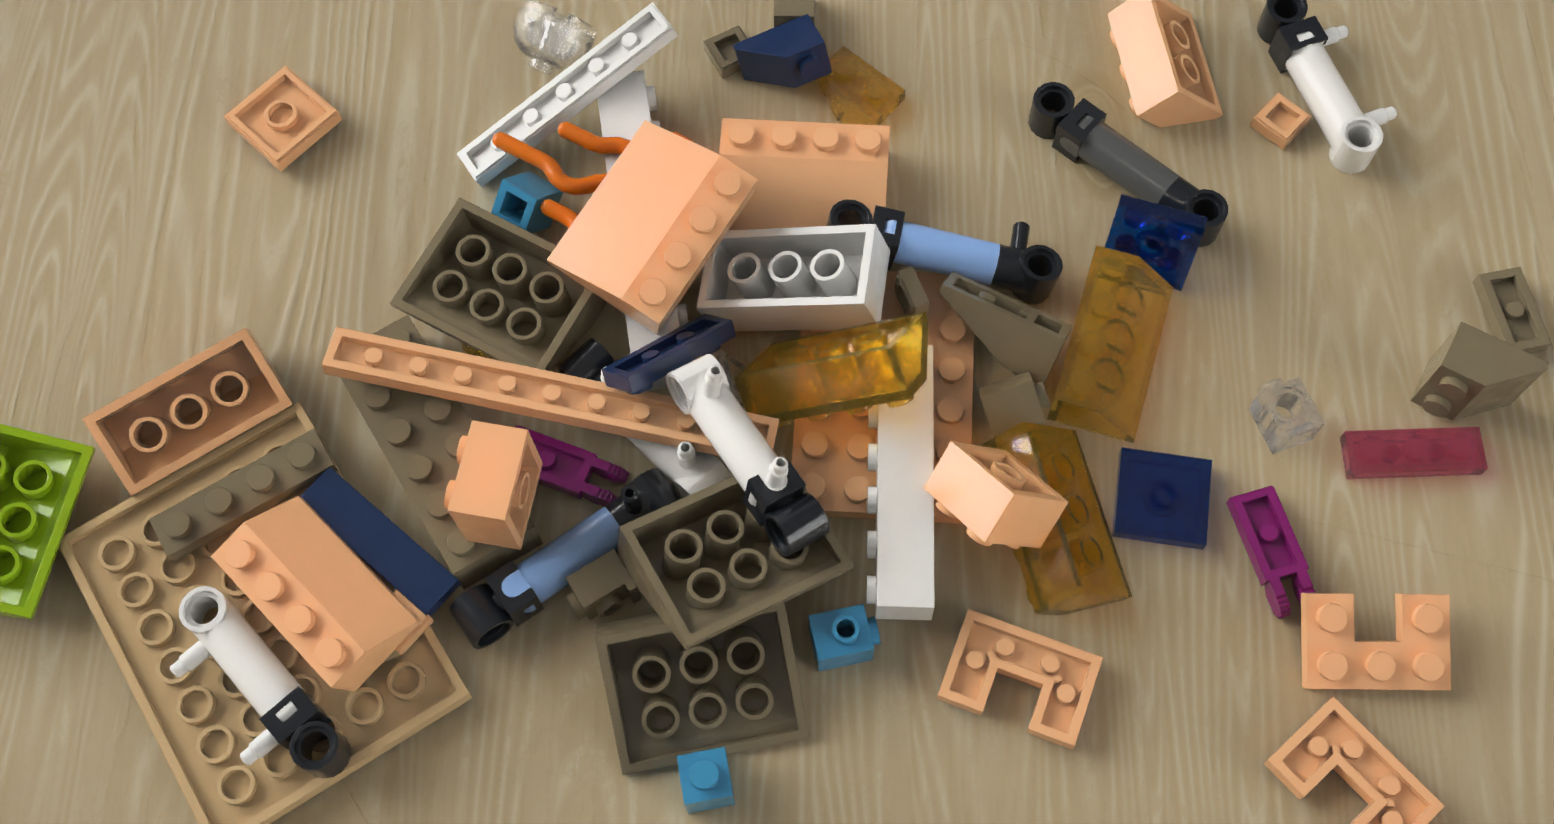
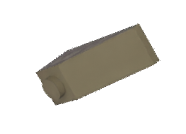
M952 272L942 284L939 293L1003 367L1012 370L1015 376L1030 372L1033 383L1042 381L1044 385L1053 370L1072 325L956 272Z

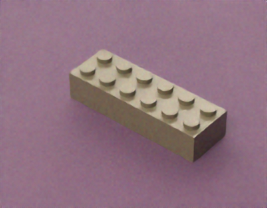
M409 315L373 333L374 335L426 345ZM340 377L452 574L460 581L461 587L464 590L494 573L511 560L514 561L543 544L530 518L521 550L466 541L447 511L448 509L445 508L444 498L447 485L450 480H456L460 466L457 463L458 444L463 435L468 436L472 422L461 402Z

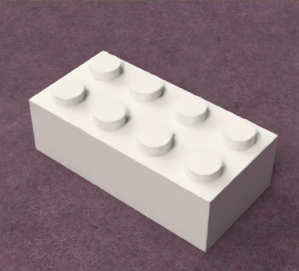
M876 224L729 230L704 266L696 308L701 315L709 314L732 320L735 331L880 329L890 249Z

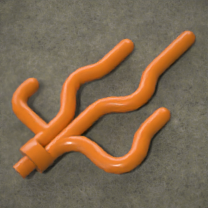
M566 121L561 122L558 126V133L562 138L598 154L621 155L631 141L622 137H600ZM498 132L493 135L492 142L495 147L542 170L550 183L561 192L571 195L593 193L607 175L606 173L594 174L584 178L569 177L564 173L557 160L547 153L504 132ZM672 132V133H674V134H676V135H679V136H681V137H683V138H685V139L691 141L689 138H687L686 136H684V135H682V134H680V133ZM551 199L544 200L540 206V210L545 216L565 225L568 229L578 216L570 208Z

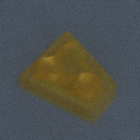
M844 46L829 59L832 73L817 79L824 96L829 98L831 102V110L836 120H840L841 124L880 125L905 99L906 90Z

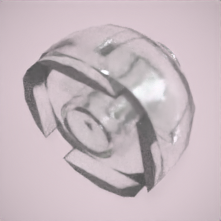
M523 0L516 14L513 30L514 40L519 50L530 58L528 66L551 75L553 68L565 70L592 49L597 30L590 24L569 14V17L556 13L557 8L534 0Z

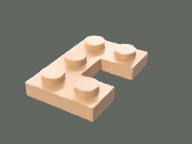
M1301 593L1302 687L1306 689L1451 690L1450 595L1395 593L1396 641L1355 640L1354 594Z
M968 609L936 699L981 716L996 672L1038 687L1041 690L1026 733L1072 750L1075 747L1103 657Z
M1334 696L1263 763L1299 800L1305 797L1333 769L1368 804L1350 824H1428L1445 807Z

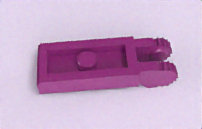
M519 425L515 426L516 428L528 429ZM528 429L543 463L538 484L578 499L584 497L591 503L603 507L617 498L609 490L589 484L591 476L594 472L611 482L625 484L629 477L628 471L616 464L614 465L598 458L597 454Z
M1271 485L1230 497L1226 504L1261 586L1265 585L1266 598L1271 606V610L1278 619L1288 617L1291 614V608L1281 580L1292 578V587L1300 606L1301 593H1316L1307 572L1309 566L1276 490Z

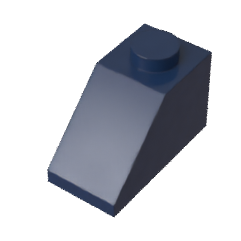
M808 14L733 44L739 67L745 80L797 88L832 73L825 42Z

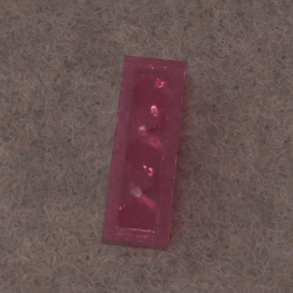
M1480 427L1345 431L1340 436L1346 479L1482 475L1488 469Z

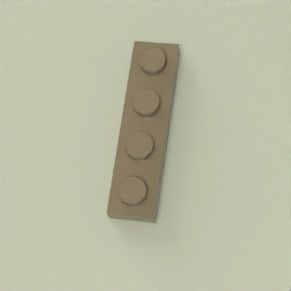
M312 429L150 518L149 521L167 557L175 562L238 527L243 522L308 488L329 467L335 472L338 469L315 429Z

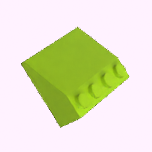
M0 424V616L33 620L95 453V447Z

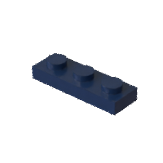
M703 314L601 369L606 386L625 391L628 394H640L652 388L653 382L666 376L667 373L700 356L719 351L721 344L736 337L733 322L730 319L709 314Z

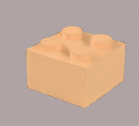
M472 420L468 436L463 435L458 444L457 463L460 466L456 480H450L447 485L444 498L445 508L448 509L447 511L466 541L521 550L543 465L528 429Z
M954 441L949 443L924 486V489L937 500L936 507L944 514L959 519L968 527L966 530L968 536L984 546H991L993 543L1003 544L1013 549H1019L1020 546L1041 548L1068 504L1065 498L1006 450Z

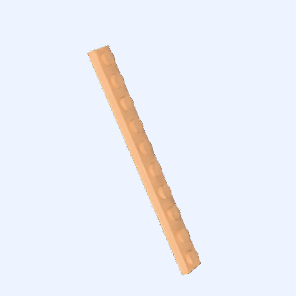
M340 327L335 328L322 362L324 374L673 447H678L682 442H689L697 452L719 456L691 414H684L677 407L672 397L648 391L640 394H628L625 391L606 386L605 382ZM746 412L773 450L780 419Z

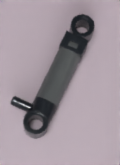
M1049 82L1037 88L1033 96L1028 120L1031 131L1040 138L1054 139L1052 147L1072 162L1076 163L1079 158H1082L1163 216V219L1146 236L1150 246L1159 248L1176 228L1180 238L1191 246H1208L1216 240L1228 215V204L1221 194L1213 190H1199L1104 123L1107 114L1085 98L1074 107L1075 97L1066 85L1058 82ZM1196 215L1203 216L1207 218L1209 221L1200 220L1196 217Z

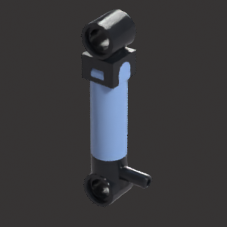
M846 199L833 205L826 225L876 224L890 249L888 271H891L893 263L947 276L952 272H956L975 282L1010 290L1016 298L1027 304H1039L1048 299L1063 269L1059 254L1052 248L1044 245H1034L1027 248L1030 226L1022 221L1016 222L1013 225L1010 246L906 222L904 221L905 212L878 205L875 206L872 216L869 208L863 203Z
M659 468L647 470L621 490L619 497L516 565L511 560L485 578L488 584H479L462 593L451 604L450 612L474 648L487 647L502 638L512 628L514 623L518 627L544 609L542 606L544 601L569 585L566 580L567 576L612 549L617 553L619 526L681 498Z

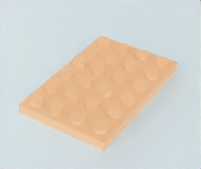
M887 271L880 329L800 330L792 465L805 482L806 490L820 503L826 516L876 519V514H867L868 487H876V471H868V443L877 444V429L868 428L869 401H877V387L868 386L869 360L878 359L879 344L933 345L934 469L951 441L972 444L974 332L939 293L942 284L948 278L947 275L916 272L930 302L927 322L914 327L909 324L895 294L898 271ZM934 498V522L963 524L959 519L952 518L941 512L936 507L937 500Z

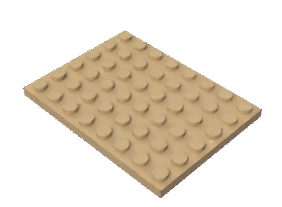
M300 402L295 403L65 534L59 547L198 824H271L473 698L431 625L423 631L422 635L402 656L394 650L355 692L331 688L212 559L211 556L240 525L175 562L167 557L149 519L308 431L315 429L318 433ZM325 445L327 451L329 452V454H330V456H331L333 462L335 463V465H336V467H337V469H338V471H336V473H337L338 475H340V476L347 482V480L345 479V477H344V475L342 474L341 470L339 469L337 463L335 462L334 458L332 457L330 451L328 450L327 446ZM306 488V489L300 491L299 493H297V494L291 496L290 498H288V499L282 501L281 503L275 505L274 507H276V506H278V505H280V504H282V503H284V502H286V501H288V500H290V499H292V498H295V497H297V496H301L308 488ZM359 557L392 592L396 590L389 582H387L380 574H378L371 566H369L361 557ZM197 587H213L237 605L240 613L295 680L314 698L332 720L328 725L346 737L350 744L351 756L348 765L341 773L324 779L315 777L294 763L290 751L280 744L263 758L257 759L252 765H246L241 760L240 753L248 748L249 743L267 729L259 720L261 718L260 715L212 656H209L194 670L188 671L181 678H177L170 671V666L179 659V656L199 641L182 624L179 618L181 601L188 592ZM218 607L208 610L203 618V624L209 623L216 617ZM329 739L321 740L313 747V761L320 760L328 753L330 747Z

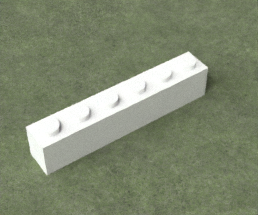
M879 344L878 359L869 360L868 386L877 387V401H869L868 428L877 429V444L868 443V471H876V487H868L867 514H876V531L867 530V559H876L875 576L867 575L866 604H875V619L932 620L935 608L934 497L924 489V486L934 471L933 345Z

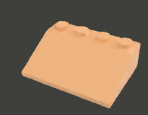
M722 118L719 154L758 179L752 197L729 230L826 226L833 205L846 199L863 203L869 208L873 216L876 205L886 207L890 126Z
M645 120L550 254L547 263L658 335L752 197L758 179L722 155Z

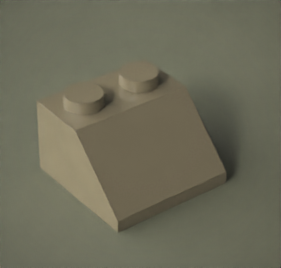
M1461 321L1430 358L1410 401L1421 405L1431 415L1445 417L1452 421L1509 406L1546 371L1550 362Z

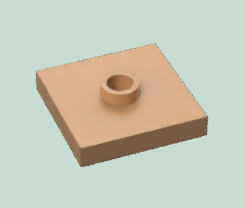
M284 66L224 116L227 123L280 172L343 120L340 113L287 66Z

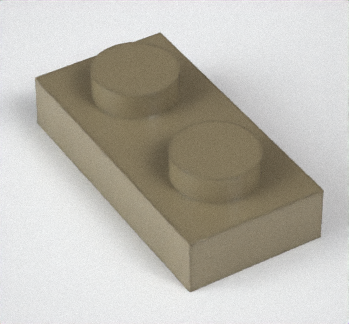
M1521 267L1479 274L1476 277L1473 285L1494 337L1530 354L1546 351L1552 345Z

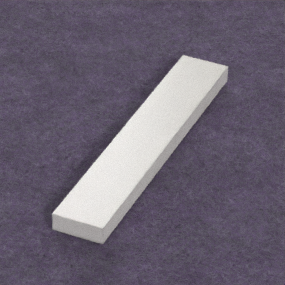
M652 2L459 151L457 155L474 180L483 187L518 160V158L494 146L492 142L494 134L504 132L535 147L556 131L561 122H567L678 37V34Z

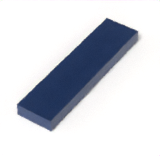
M329 467L300 496L359 557L426 616L427 614L432 616L461 585L460 581L332 468Z

